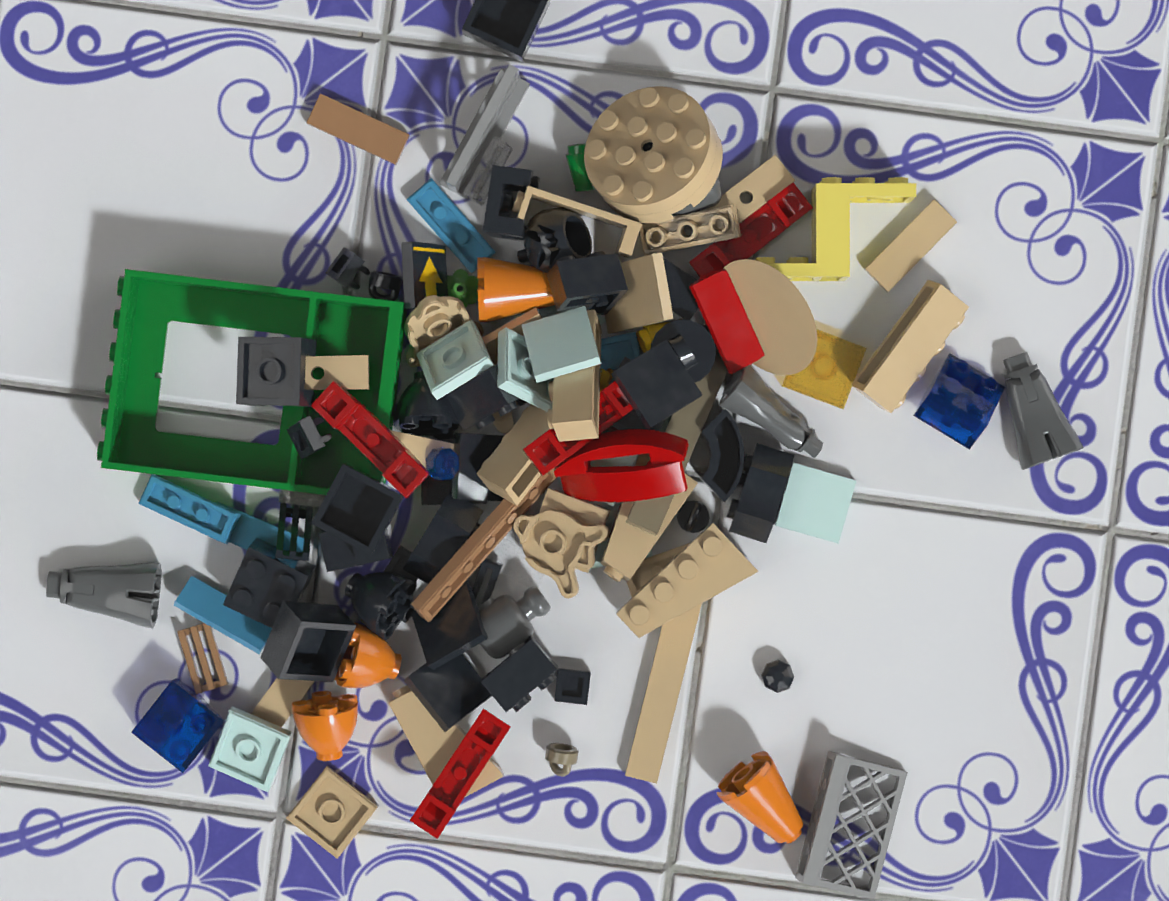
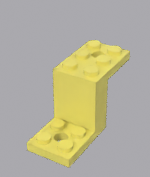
M839 177L822 178V181L816 183L811 190V206L813 207L811 210V263H808V257H790L789 260H786V263H775L774 257H757L755 260L772 266L784 274L790 281H845L850 277V203H910L916 198V183H908V178L905 177L888 178V181L885 183H875V178L872 177L855 178V181L852 183H842V178Z

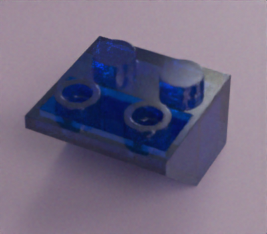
M949 353L924 393L913 416L970 450L988 426L1005 386L970 366L966 361Z
M176 678L168 684L131 733L184 773L225 720L200 695Z

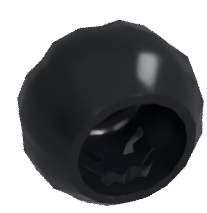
M564 207L550 208L538 212L529 220L523 238L525 249L518 251L517 256L521 263L530 261L534 268L548 273L555 264V261L561 257L574 256L575 259L585 258L591 254L592 239L588 227L578 214Z

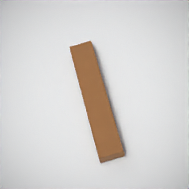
M554 469L543 477L541 475L518 506L503 499L417 596L411 605L423 619L429 622L509 533L513 528L515 519L525 514L557 478L554 475Z

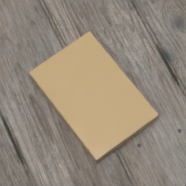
M654 253L622 262L621 266L628 290L613 308L605 314L608 334L673 319L663 254Z

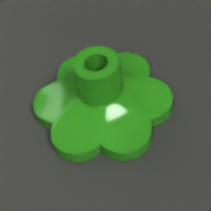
M463 269L456 270L453 275H447L448 296L461 300L465 308H467L468 304L472 305L478 302L477 277L469 276ZM459 286L463 287L461 292L457 291Z

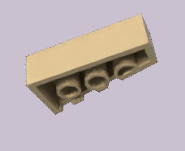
M711 523L616 612V615L640 638L759 571L717 526Z

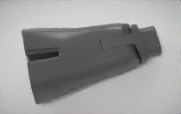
M1028 352L1003 360L1007 375H1004V378L1008 379L1005 380L1006 394L1013 420L1021 469L1025 470L1083 449L1084 447L1059 406L1046 378L1037 369V364L1032 365Z
M750 365L738 370L724 387L719 406L758 424L788 449L798 452L804 450L813 458L822 450L823 442L814 436L815 429H808L806 422L778 399Z
M140 563L118 566H86L64 569L63 572L49 571L46 597L58 598L60 603L78 609L107 615L153 629L158 618L162 578L161 564Z

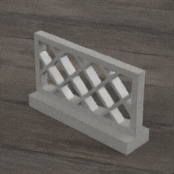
M509 64L507 70L500 69L439 182V185L467 200L470 198L530 86V83L520 78L518 68Z
M828 751L795 878L804 884L817 885L875 899L908 772ZM850 764L862 767L867 776L866 780L853 788L847 779ZM869 769L875 770V771H878V772H877L876 774H874V775H871ZM885 774L897 776L894 789L883 795L875 781ZM871 784L879 798L863 807L856 792ZM846 786L848 791L843 793L844 787ZM852 796L859 811L843 819L839 812L840 802ZM891 798L890 805H888L886 800ZM883 804L887 811L886 820L874 827L867 812ZM863 816L870 831L855 839L847 825ZM836 818H838L839 823L835 825ZM843 828L851 842L835 851L830 842L832 834ZM881 830H883L882 835H881V837H880V835L878 834V832H880ZM874 835L879 844L878 851L866 859L859 844ZM855 848L862 862L846 871L839 856ZM828 849H829V851L831 852V855H829L828 857H826V856H827ZM835 859L843 874L832 881L821 879L823 867ZM874 862V866H873V870H872L870 864ZM865 867L871 876L867 890L857 888L850 876ZM846 879L849 885L841 884L840 882Z

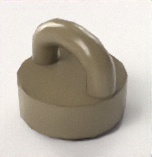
M551 743L546 746L545 759L549 761L552 772L557 776L565 777L570 773L571 766L577 763L579 751L576 747L568 744Z

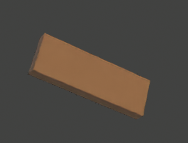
M321 93L307 120L308 125L394 165H397L410 137L409 134Z

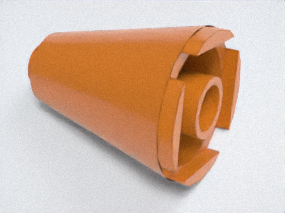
M477 257L479 322L487 323L526 313L535 307L538 310L554 306L555 303L547 273L533 266L488 257Z
M765 751L751 755L754 761L747 765L741 761L725 775L718 785L721 792H716L717 796L777 843H792L801 835L803 821L772 757Z

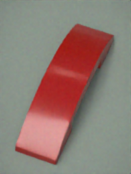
M792 182L739 224L741 237L714 242L688 263L701 278L709 271L723 269L733 261L749 259L812 210L813 207L795 183Z
M333 381L311 404L333 428L341 431L405 498H408L430 474L411 451L377 417L336 381Z
M616 381L600 392L599 435L633 410ZM549 429L522 450L543 477L593 439L559 442L555 430Z
M628 429L600 434L598 438L593 439L556 466L554 475L555 477L585 474L588 472L592 460L649 453L652 465L680 462L685 460L689 444L685 438L656 430Z
M649 460L646 466L591 467L590 465L588 472L585 474L560 477L564 494L578 499L598 502H630L655 499L685 492L688 489L682 461L652 465L651 460Z
M483 708L410 821L438 839L511 726Z

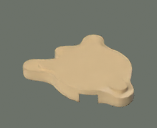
M428 296L421 300L418 306L408 315L404 324V331L410 343V348L406 354L409 366H421L416 353L471 320L461 300L451 296ZM473 321L482 336L484 333L482 325L479 322Z
M556 509L546 510L535 515L523 514L518 516L513 523V529L520 539V544L523 546L526 556L525 560L539 573L551 577L556 582L561 595L567 599L576 596L579 592V584L575 573L576 568H592L595 564V547L606 541L610 534L609 528L605 524H584L572 514Z

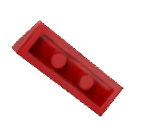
M726 269L709 271L689 286L729 374H733L765 356Z

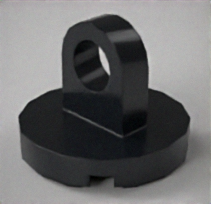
M675 320L665 324L655 334L651 348L667 339L695 383L701 381L710 373L715 362L716 346L712 335L703 325L692 320Z

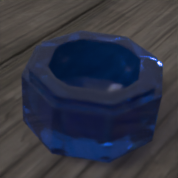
M451 448L432 449L426 458V470L436 480L453 479L459 470V456Z

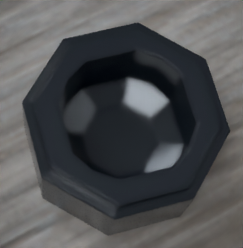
M777 659L766 663L761 677L766 688L779 693L790 688L794 674L789 664Z

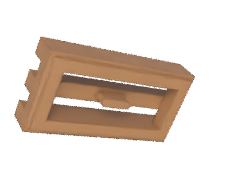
M203 623L177 631L195 693L199 694L228 685L212 627ZM202 630L205 631L219 680L215 682L213 681L199 631ZM189 634H192L207 683L205 685H202L187 637Z

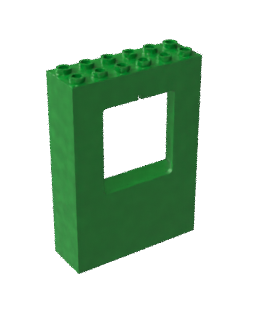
M125 269V275L119 277L117 295L122 296L121 307L115 310L113 318V328L118 329L117 340L111 343L109 351V361L114 362L112 375H107L105 394L110 395L108 408H103L101 416V428H106L104 441H99L97 449V461H102L101 468L326 495L341 466L347 463L386 484L387 480L382 476L383 473L341 431L333 428L324 418V422L316 426V429L320 436L331 433L332 438L324 443L325 446L301 459L286 429L310 416L312 420L322 417L313 407L283 406L279 441L276 445L159 432L156 429L162 378H156L155 376L156 373L163 372L168 324L172 321L316 340L315 356H369V389L346 391L364 405L389 430L393 431L405 332L404 324L407 315L404 302ZM315 368L313 377L316 380L322 379L324 376L323 368ZM314 390V401L324 390Z

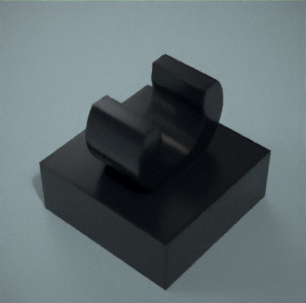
M343 247L325 274L345 288L349 285L353 289L358 290L360 286L354 282V276L358 271L369 275L370 271L363 265L365 261Z
M309 416L286 429L301 459L325 446L324 443L332 438L331 433L320 436L316 429V426L324 422L322 417L312 420Z

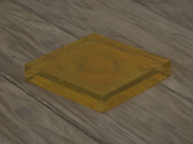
M816 329L817 348L813 360L804 370L796 374L786 375L781 387L843 410L852 388L851 384L856 378L867 348Z

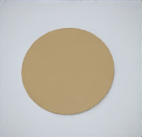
M742 259L726 265L723 269L727 270L765 354L764 357L752 364L777 375H792L804 370L811 363L816 353L817 330L812 312L801 292L784 274L766 263Z

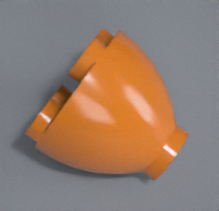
M354 622L356 628L334 679L337 685L346 688H364L380 683L387 678L394 680L400 671L401 654L394 653L386 640L376 635L365 625Z
M317 691L312 693V699L292 702V713L296 728L302 739L316 752L318 760L332 761L343 756L342 749L352 737L357 722V695L345 694L338 697L332 696L330 691Z

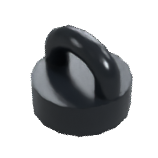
M373 271L370 274L368 283L369 295L373 299L395 301L401 290L403 279L401 276L392 273ZM377 287L389 289L391 294L382 295L376 289Z
M687 501L677 512V522L686 532H700L709 523V511L699 501Z

